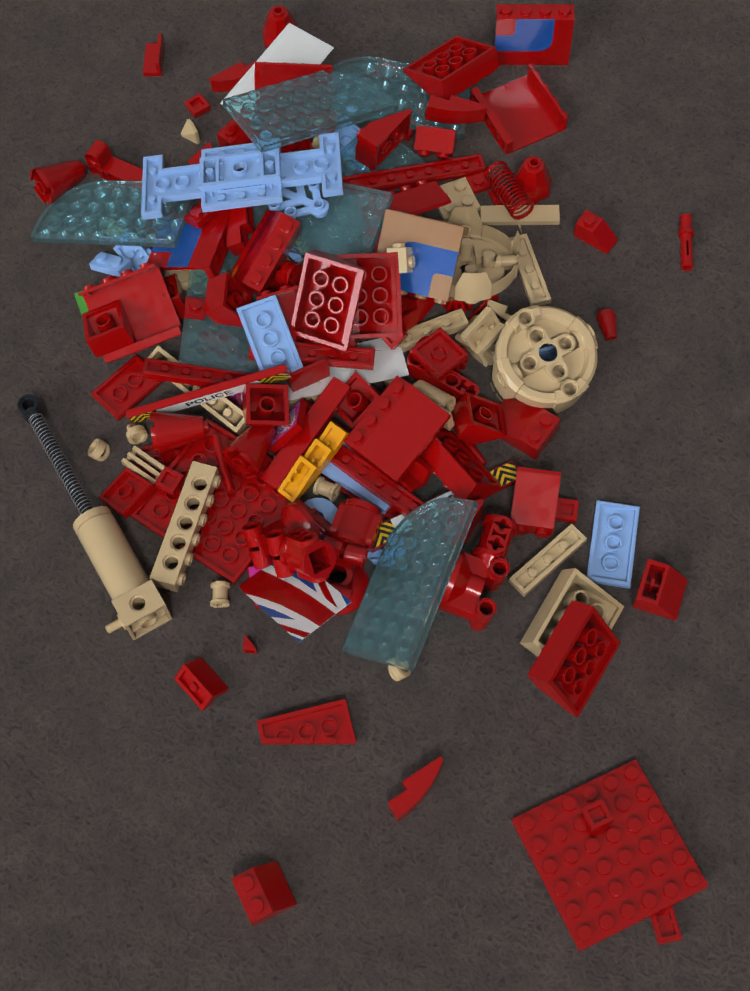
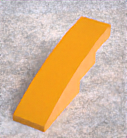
M330 421L320 438H315L304 456L300 455L277 491L291 502L297 497L300 498L326 468L349 433L336 423Z

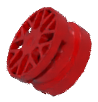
M283 261L280 264V270L276 271V284L279 287L299 285L303 265L293 261Z

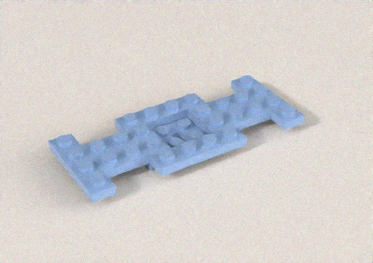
M339 132L319 134V149L281 153L280 139L201 149L200 164L164 168L163 154L143 157L142 219L163 218V203L201 198L202 212L283 203V188L322 183L323 197L344 195Z

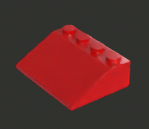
M456 35L403 68V72L430 96L433 95L450 100L451 95L456 96L459 93H463L470 86L477 84L482 78L491 75L493 71L499 68L495 46Z
M316 249L306 252L290 333L348 351L366 270L330 253Z
M398 252L336 255L366 270L350 339L403 337Z
M396 376L344 439V442L352 452L398 483L451 416L413 385Z
M572 600L527 676L538 689L571 715L578 718L621 643L594 606Z

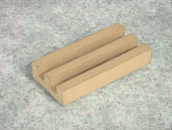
M134 446L132 452H128L127 457L121 460L122 464L154 485L161 472L159 473L135 455H139L161 472L165 466L137 446ZM130 461H135L140 466L145 468L147 471L155 475L156 478L153 479L151 476H149L141 469L133 465Z

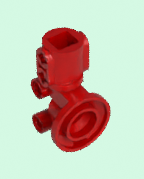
M349 498L346 502H340L329 534L323 539L333 545L336 551V563L330 575L335 572H343L347 575L346 579L339 584L328 579L325 580L351 601L350 604L335 615H345L355 611L364 603L368 596L369 578L363 566L368 552H371L384 516L376 506L357 498Z
M298 503L286 505L282 509L281 519L264 528L260 521L249 522L242 527L247 546L250 547L249 552L255 569H263L273 563L278 578H287L297 572L299 578L312 583H319L328 579L335 567L336 551L333 545L322 540L314 519Z
M498 514L484 516L482 521L483 531L478 546L472 550L471 555L457 550L436 607L438 610L468 620L470 627L475 631L486 629L497 611L496 603L492 599L479 598L483 587L487 591H496L508 575L510 566L506 556L512 538L517 536L519 526L516 522ZM500 523H503L504 529L499 528L498 525Z

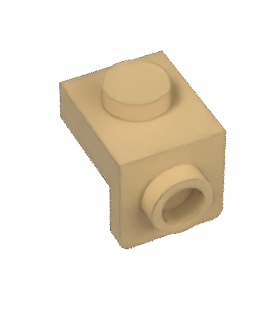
M405 243L392 244L393 248H386L387 253L398 252L399 273L413 272L416 262L414 255H412V247H405Z

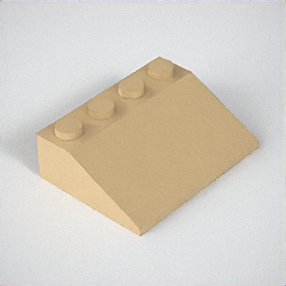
M576 568L562 570L520 644L536 656H539L572 600L594 606L611 630L624 606Z

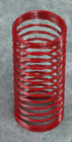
M497 161L491 164L486 169L484 177L511 217L515 220H520L528 216L534 208V202L524 191V188H522L504 161ZM501 164L505 165L495 169L488 178V175L493 168ZM504 167L503 170L499 171L498 173H496V174L493 176V178H491L492 174H493L495 171H497L498 169ZM527 202H529V204L523 210L514 213L515 210L522 208ZM530 203L532 204L531 207L529 208V210L526 211L525 213H523V214H521V215H518V216H514V215H513V214H518V213L523 212L525 209L528 208V206L530 205Z

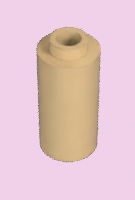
M418 380L413 384L415 388L434 403L449 412L453 411L456 404L454 396L424 380Z

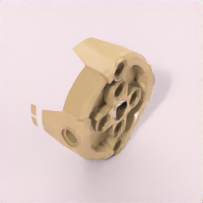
M476 207L454 208L448 223L469 227L468 236H463L450 297L457 301H465L468 304H476L502 292L517 277L520 268V234L517 231L514 240H511L503 232L483 225ZM518 222L520 232H522L520 222ZM469 264L465 266L464 273L462 274L461 269L459 268L462 265Z
M533 305L520 309L505 322L495 345L492 381L498 393L503 399L516 398L533 407L553 408L556 413L570 408L587 390L588 384L595 374L598 344L592 327L579 316H574L560 308ZM548 343V345L552 344L556 347L557 357L555 360L547 362L540 358L539 348L543 344ZM490 382V385H491V387H492V390L495 392V390H494V388H493V385H492V383Z

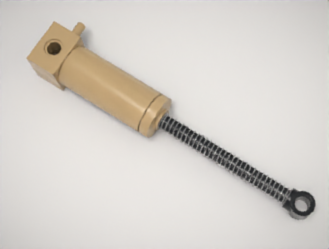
M31 394L22 396L17 403L18 409L27 423L31 425L33 431H35L38 440L61 478L71 500H73L78 512H81L80 516L73 523V529L112 599L111 602L118 613V619L105 626L107 632L110 634L123 627L124 630L127 629L134 641L172 620L166 604L153 581L148 578L111 510L107 506L94 507L90 499L87 498V493H85L81 483L78 482V477H76L69 461H67V458L65 459L66 455H64L55 436L52 435V430L46 424L47 421H45L43 409L38 399Z

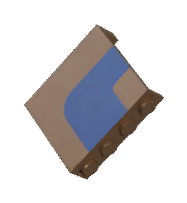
M386 209L377 253H387L386 248H393L392 244L405 243V247H412V255L415 257L416 264L413 272L400 273L401 294L407 295L410 292L414 293L416 298L426 300L427 297L434 298L435 303L446 304V302L453 301L454 299L450 297L462 239L463 236H468L469 227Z

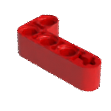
M95 140L85 154V159L91 173L94 175L98 174L105 180L114 181L117 185L126 189L130 188L133 192L142 195L143 169L112 156L107 144L101 140Z
M428 336L420 338L416 345ZM410 353L408 354L406 365L409 376L416 380H424L454 396L456 403L465 392L478 396L479 387L474 382L453 370L437 381Z

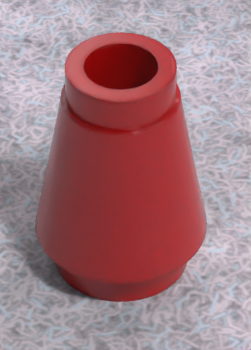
M613 309L599 311L596 320L605 340L616 339V313L613 312Z

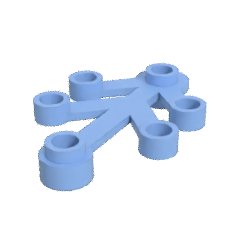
M317 183L316 185H308L309 190L313 194V200L306 197L304 185L296 186L297 193L283 188V197L290 200L283 201V203L268 204L272 211L280 212L284 210L286 215L294 219L308 214H312L316 218H323L328 214L329 203L327 200L321 199L320 183ZM300 205L306 206L297 210L295 208L296 206Z

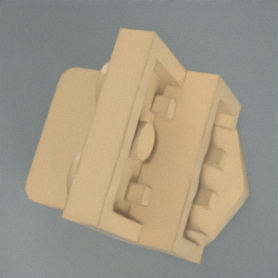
M487 306L479 315H475L469 321V326L460 331L455 336V340L457 343L460 342L461 346L466 348L472 357L485 367L494 365L495 345L504 324L498 320L494 310Z

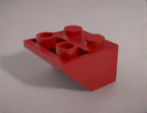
M648 559L643 570L633 608L676 621L688 580L670 565Z

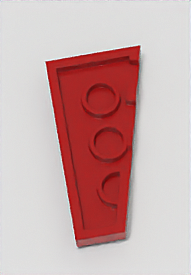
M346 699L257 721L262 745L356 744Z

